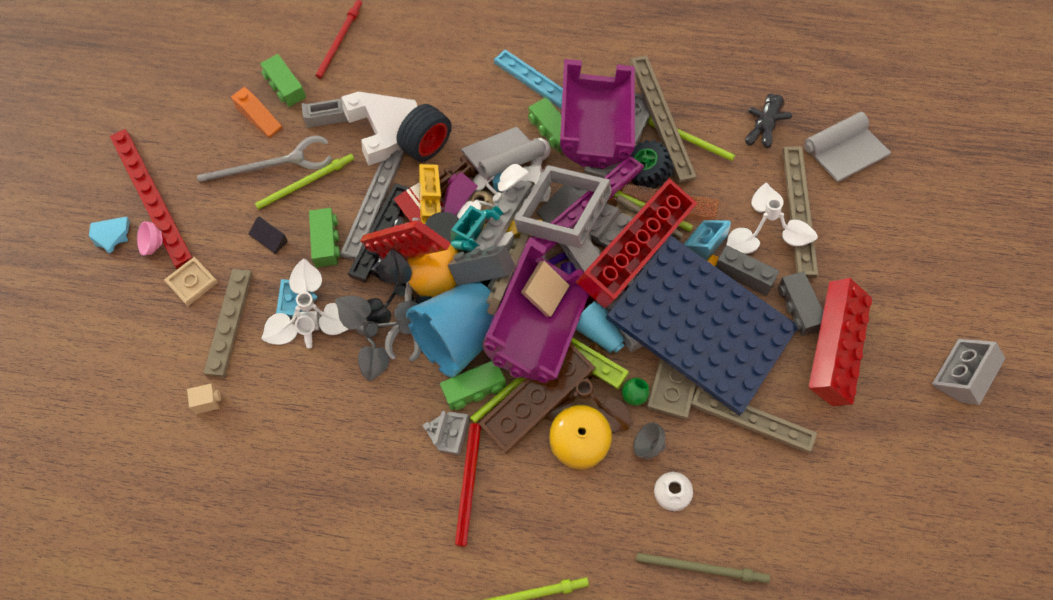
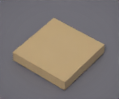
M195 257L164 279L187 306L191 305L218 283Z
M540 261L521 293L546 317H551L568 289L569 284L545 261Z

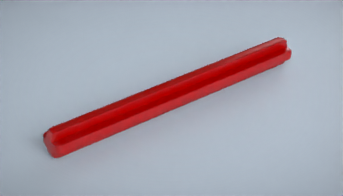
M471 423L469 427L455 545L458 547H466L468 540L481 426L478 423Z

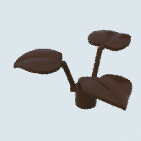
M597 343L589 346V348L607 358ZM593 374L588 378L578 381L576 384L577 392H574V396L571 399L568 396L545 418L553 422L561 411L573 406L571 403L579 396L582 399L592 398L601 408L599 412L609 422L612 433L628 430L631 426L629 411L622 401L616 398H609L602 405L593 394L594 389L590 381L592 377L599 379Z

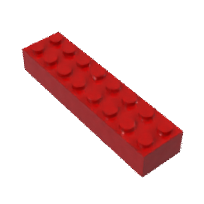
M669 178L586 269L576 283L606 309L697 205V202Z

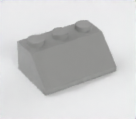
M958 339L932 385L959 402L980 405L1006 358L997 342Z

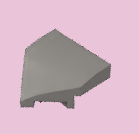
M442 411L439 417L430 423L426 422L423 424V427L440 452L460 456L470 416L468 414L446 413Z

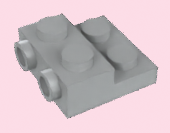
M606 203L589 232L591 241L607 247L633 218L621 213L619 208Z

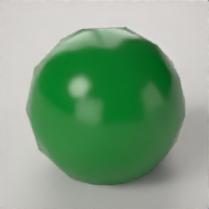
M635 377L627 380L623 384L621 391L624 401L633 406L645 403L650 393L648 384L643 379Z

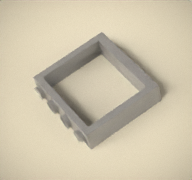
M547 165L544 172L540 174L536 185L532 187L528 198L524 200L520 211L515 214L514 222L517 232L581 248L612 193L610 180ZM552 182L594 192L574 229L530 218Z

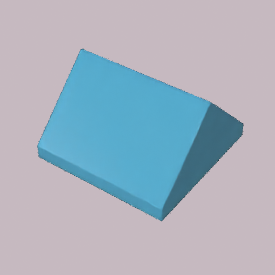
M703 220L684 245L707 261L710 255L714 254L727 238L731 226L730 220Z

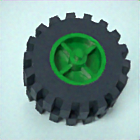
M644 140V143H641L640 141L630 156L643 164L644 169L631 181L641 190L643 188L645 191H649L650 188L656 190L658 186L662 187L664 185L663 183L669 179V176H672V170L674 169L673 161L667 148L661 142Z

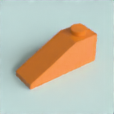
M243 87L231 96L236 109L268 138L283 128L247 88Z

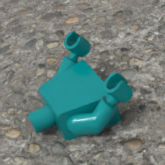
M470 205L451 229V245L458 251L466 253L473 251L476 247L480 246L475 240L482 232L485 220L492 217L497 221L504 214L498 206L493 207L491 210L481 211Z

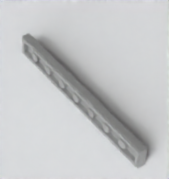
M402 149L396 150L388 159L380 162L340 253L341 257L352 260L356 259L363 245L360 240L363 235L369 234L404 157L405 152Z

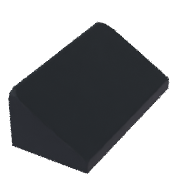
M260 216L256 218L248 233L249 236L274 254L288 242L285 234Z

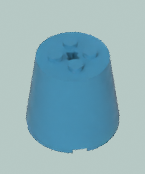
M480 281L459 285L411 307L406 312V317L411 321L408 324L409 329L419 348L431 363L436 362L440 366L439 371L448 377L458 375L483 350V340L494 315L487 313L490 304L486 302L491 291Z

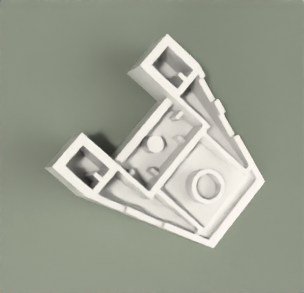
M355 92L342 96V107L348 122L351 123L367 117L375 133L374 136L361 139L362 152L368 165L384 161L396 150L399 151L401 149L396 140L397 131L407 114L417 107L415 100L365 92Z

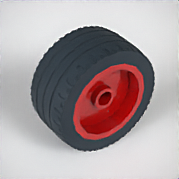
M430 104L417 106L401 122L396 136L397 144L413 159L419 162L427 161L438 154L447 143L452 130L451 121L445 114Z

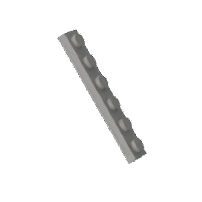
M518 181L508 189L498 205L504 214L497 221L492 217L489 219L476 239L480 246L475 249L484 250L492 245L499 244L512 223L515 214L520 210L524 200L530 194L532 183Z

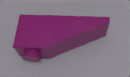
M462 172L457 175L453 174L447 181L449 185L446 188L442 212L456 215L478 187Z

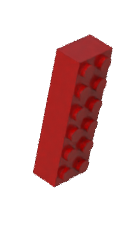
M851 278L829 282L808 387L831 406L853 405L857 380L860 375V363L863 357V346L866 340V329L869 322L870 306L872 305V297Z

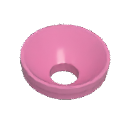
M144 221L138 230V250L141 255H151L162 245L163 238L161 231L152 222Z

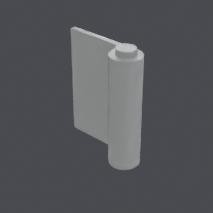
M858 112L807 138L804 144L806 152L810 153L837 183L891 155V152L868 130L869 120L863 112Z
M518 127L464 147L461 149V152L483 178L488 179L504 172L512 164L522 165L543 156L546 146L538 138L530 141Z

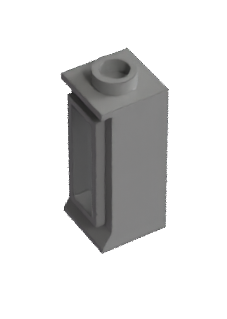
M342 99L312 104L302 103L303 118L307 128L348 121L343 111Z

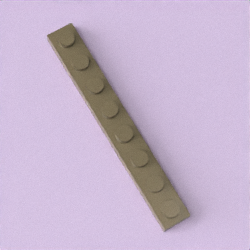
M648 56L631 58L629 63L631 66H635V78L661 143L667 148L673 161V173L677 183L695 180L697 176Z
M783 147L790 220L803 221L812 228L802 147ZM814 242L804 246H793L796 272L804 271L807 278H817L818 268Z

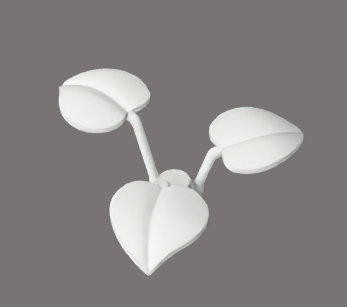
M518 164L510 165L500 176L501 182L498 183V190L500 192L498 193L489 185V182L495 176L485 179L478 173L473 179V182L478 185L475 192H479L487 186L495 194L493 196L494 204L475 200L474 203L468 201L459 210L457 217L460 219L470 205L481 210V205L491 208L498 206L506 191L529 174V172Z
M765 183L756 191L752 198L753 209L757 212H765L755 233L752 234L747 228H736L729 234L726 245L744 254L753 253L760 246V241L756 236L767 218L769 220L780 218L782 227L785 229L782 237L785 242L792 246L807 245L816 241L818 236L803 221L790 220L788 225H786L784 213L781 212L783 198L768 183Z
M302 259L295 266L289 279L291 290L298 294L296 297L298 306L295 307L296 310L292 320L290 321V318L283 313L272 315L265 324L262 340L274 345L291 342L298 333L293 323L297 318L299 310L309 311L312 308L322 315L319 319V327L324 333L338 335L349 330L343 326L339 319L336 303L327 304L324 312L314 304L313 298L308 292H315L322 284V277L320 272L306 259Z

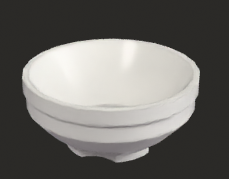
M668 472L657 480L654 487V495L656 501L664 509L680 511L691 502L693 488L689 479L683 474ZM678 483L681 487V492L678 494L671 493L668 488L669 484Z

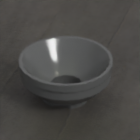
M655 422L644 425L634 440L633 450L636 456L648 460L663 452L666 447L664 429Z

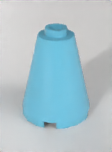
M594 301L582 312L575 330L597 343L609 353L612 351L617 353L624 346L622 342L625 339L618 327L605 319L609 313L607 308L605 309L597 301Z

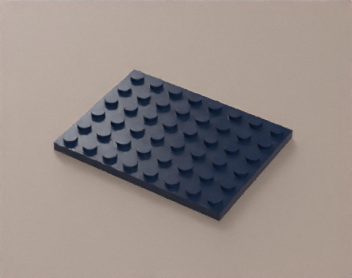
M671 235L657 250L605 318L739 416L743 414L797 330L793 321Z

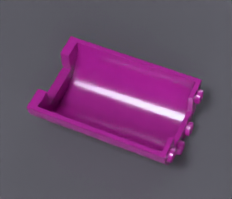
M564 59L560 146L563 153L582 167L604 169L624 161L632 154L635 148V66L617 64L615 76L607 77L580 74L582 61Z
M530 237L525 244L483 340V349L492 360L493 365L509 371L510 375L546 383L548 380H554L558 376L589 294L576 283L584 271L577 269L570 275L541 257L547 247ZM540 261H545L569 284L568 289L551 317H546L521 293Z

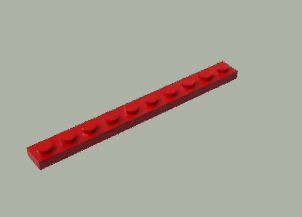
M125 128L109 137L153 224L161 231L162 242L176 269H179L193 257Z

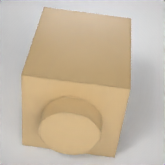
M212 384L187 389L189 408L195 414L220 409L221 393Z

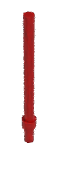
M356 0L353 8L349 9L348 17L315 75L317 78H322L350 25L357 18L358 11L363 3L361 0Z

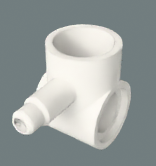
M317 311L299 312L295 321V329L298 333L304 335L306 348H312V332L320 330V314Z

